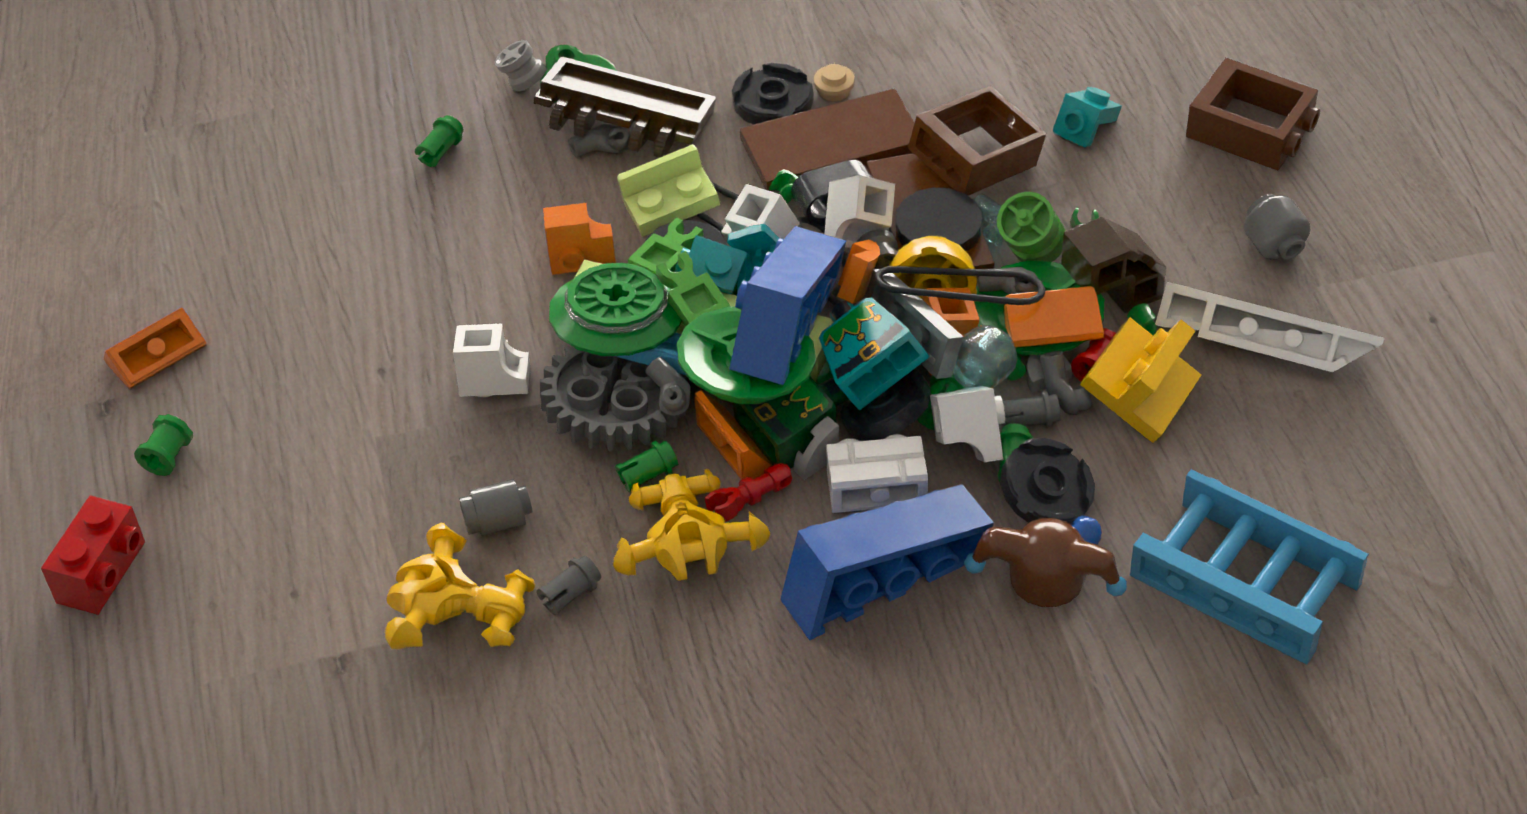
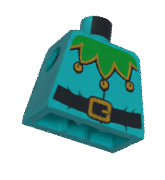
M872 297L865 298L856 306L848 301L836 304L830 312V318L833 323L824 329L819 336L836 384L858 410H861L930 357L909 329Z

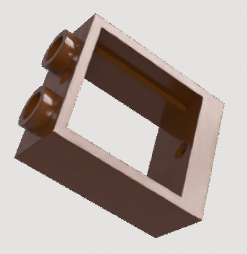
M1225 58L1189 106L1186 137L1279 171L1288 156L1292 158L1296 156L1304 133L1306 131L1311 133L1318 122L1320 109L1315 107L1318 90ZM1233 98L1281 114L1287 118L1279 129H1275L1225 111Z
M987 86L916 115L908 149L950 187L969 196L1035 167L1046 133L992 86ZM981 127L1003 147L980 156L959 135Z

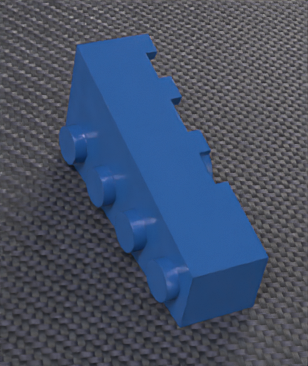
M796 226L785 239H778L774 252H767L762 266H755L748 282L743 281L740 285L735 307L742 311L730 370L784 385L789 374L790 361L796 362L801 352L802 345L799 344H801L804 335H810L818 312H822L837 283L846 240Z
M960 484L943 490H934L928 494L908 500L895 501L887 506L866 512L853 513L845 518L824 524L811 525L803 530H799L797 533L780 600L810 641L825 633L824 624L840 616L847 623L864 615L862 606L885 595L888 601L891 602L905 595L906 591L915 584L917 579L923 576L930 583L965 566L964 561L967 555L974 553L983 533L988 528L993 527L994 522L964 485Z

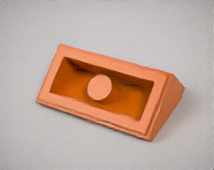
M1094 287L1045 291V295L1040 301L1030 305L1004 304L1005 326L1014 348L1104 338L1099 304ZM1038 292L1009 294L1005 297L1030 298L1038 294Z
M181 307L106 350L104 361L119 379L131 389L206 346L207 343Z
M702 390L695 393L697 425L742 480L749 476L754 479L764 474V469L772 466L771 462L730 412Z

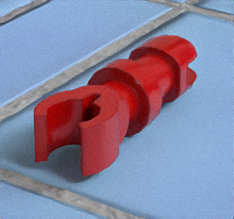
M785 463L774 464L764 469V474L754 479L748 476L740 480L738 487L714 490L705 497L706 508L712 512L715 510V513L721 515L725 522L733 519L745 504L748 503L750 506L761 502V496L772 490L778 492L788 487L792 482L791 469Z

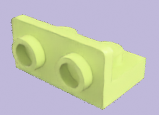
M695 145L687 146L617 176L624 205L642 237L651 234L660 226L671 223L676 217L685 220L720 205L718 193L701 165L699 152Z

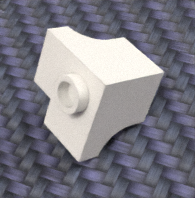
M863 175L829 182L824 234L846 240L844 251L850 252L853 243H856L863 234L878 229L888 231L892 225L895 184Z
M746 184L725 218L727 223L721 233L727 240L728 234L731 232L745 229L750 225L766 224L779 238L785 239L795 226L798 227L799 221L782 195Z
M502 324L457 326L453 356L460 397L528 394L531 368L529 352L518 351L508 344V340L504 338Z
M974 386L930 395L937 442L944 445L965 442L972 447L978 460L983 462L1003 460L999 424L1005 423V411L1001 396L994 395V389L985 386Z

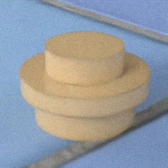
M830 64L822 67L814 75L816 90L823 99L828 101H840L847 98L855 84L853 72L839 64Z

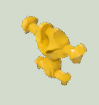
M704 469V475L686 478L685 475L668 474L665 476V479L659 480V484L640 488L638 483L633 484L629 497L630 505L637 510L643 511V506L661 503L663 517L648 531L646 540L629 545L626 539L621 538L617 543L618 550L614 557L613 567L618 573L632 576L636 575L637 563L656 557L658 562L670 571L678 581L688 579L685 563L703 559L708 575L716 574L720 560L726 551L727 542L750 541L751 550L754 551L760 549L769 541L771 533L768 526L750 511L749 521L725 523L721 515L697 506L698 502L695 495L710 493L720 488V479L713 475L709 469Z
M445 523L432 526L428 530L426 538L431 551L434 553L422 555L402 565L396 574V581L398 583L389 589L386 598L387 603L391 608L401 612L406 617H395L387 623L385 638L391 649L396 650L407 647H422L423 641L420 630L426 623L437 625L466 611V613H473L476 621L491 624L481 634L490 647L511 646L515 638L510 633V629L520 622L525 613L523 596L525 591L531 592L534 590V579L524 575L517 569L510 574L504 575L507 583L506 588L486 583L484 586H477L476 583L471 581L462 572L459 560L453 559V553L462 551L467 540L451 530Z

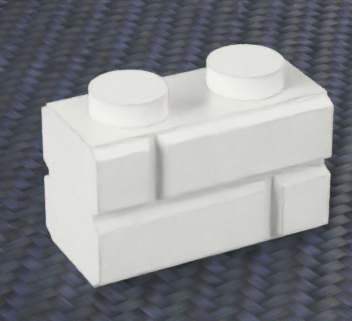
M894 434L881 440L859 441L856 439H844L837 444L826 445L827 477L832 513L872 510L887 506L895 501H904L928 494V474L921 436L906 437L901 434Z

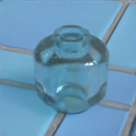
M980 325L972 328L963 336L953 371L955 379L966 388L980 386L996 388L1016 368L1018 358L1011 337L1006 332L992 325Z

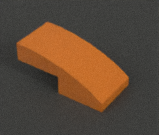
M868 239L853 243L838 282L841 288L837 297L852 304L859 302L864 297L872 271L880 255V248L876 242Z

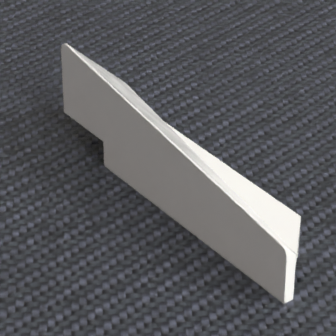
M1171 282L1166 283L1155 323L1157 326L1172 328L1182 319L1194 330H1199L1198 337L1330 372L1340 369L1381 346L1384 341L1383 337Z

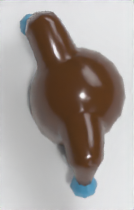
M1041 518L1032 521L1021 530L990 527L983 533L974 553L968 554L964 561L967 571L972 574L981 573L986 565L985 560L990 558H999L1008 562L1011 585L1017 595L1026 602L1040 607H1058L1070 603L1080 594L1086 575H1095L1103 578L1106 581V591L1115 597L1122 595L1127 590V582L1123 577L1119 576L1113 553L1101 546L1084 541L1076 528L1068 522L1056 518Z

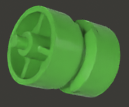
M1021 192L1011 196L1004 202L998 212L997 227L1017 259L1021 262L1028 260L1053 262L1062 253L1063 232L1066 230L1049 201L1038 193Z

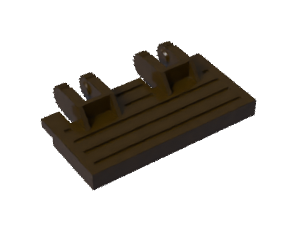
M560 57L541 81L540 90L534 96L533 104L550 108L557 101L551 112L549 128L559 131L568 119L575 121L574 135L583 138L595 124V120L628 129L636 121L637 123L632 129L629 138V150L639 152L647 140L654 141V156L660 158L668 153L674 143V139L677 142L693 145L714 112L716 97Z

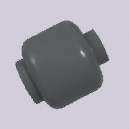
M1268 194L1257 199L1248 208L1247 217L1244 222V230L1258 252L1270 260L1281 258L1288 260L1299 255L1305 248V241L1308 239L1311 230L1308 219L1296 203L1288 196L1283 195L1275 196L1274 194Z

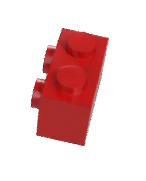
M91 495L87 498L41 567L56 604L99 615L145 543L132 506Z

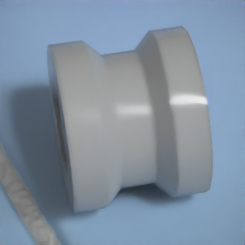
M520 40L509 45L501 51L495 60V66L498 70L508 75V83L514 91L526 90L533 86L543 77L546 71L543 62L533 57V48L526 40Z

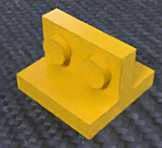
M1130 317L1119 328L1080 385L1149 441L1154 443L1162 436L1201 377L1198 371L1179 357L1195 333V330L1181 319L1168 332L1160 328L1152 335Z

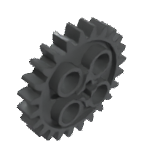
M565 346V357L553 355L552 366L544 367V378L540 379L541 410L546 411L547 422L557 423L558 434L571 431V442L573 443L580 441L584 437L589 438V448L591 449L599 441L606 442L608 451L614 449L616 442H622L627 450H632L633 440L637 439L648 446L650 445V434L665 438L666 426L677 428L679 417L686 416V411L679 416H670L664 413L659 405L661 388L645 373L649 365L624 358L600 356ZM622 371V380H618V377ZM680 374L688 382L687 375ZM607 403H611V407L607 413Z

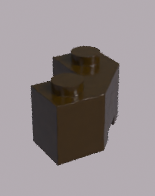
M1104 217L1077 225L1063 232L1061 264L1080 287H1094L1097 295L1107 292L1124 313L1129 312L1138 304H1150L1163 298L1166 266L1137 233Z

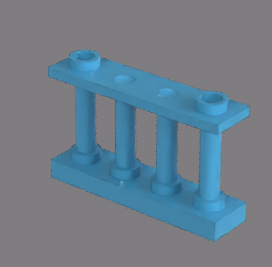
M1191 469L1186 475L1182 506L1188 509L1164 541H1159L1142 533L1133 545L1130 576L1307 665L1317 650L1323 621L1315 618L1316 614L1338 582L1358 590L1362 584L1369 554L1356 548L1349 542L1332 537L1244 495L1215 478L1207 477ZM1205 518L1231 529L1207 563L1181 551ZM1249 539L1275 551L1251 585L1225 573ZM1293 560L1320 573L1297 607H1293L1269 595Z

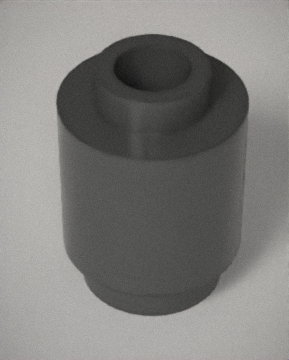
M514 479L469 490L470 495L459 498L469 535L480 532L481 536L526 525L525 515L533 513L526 486L517 487Z

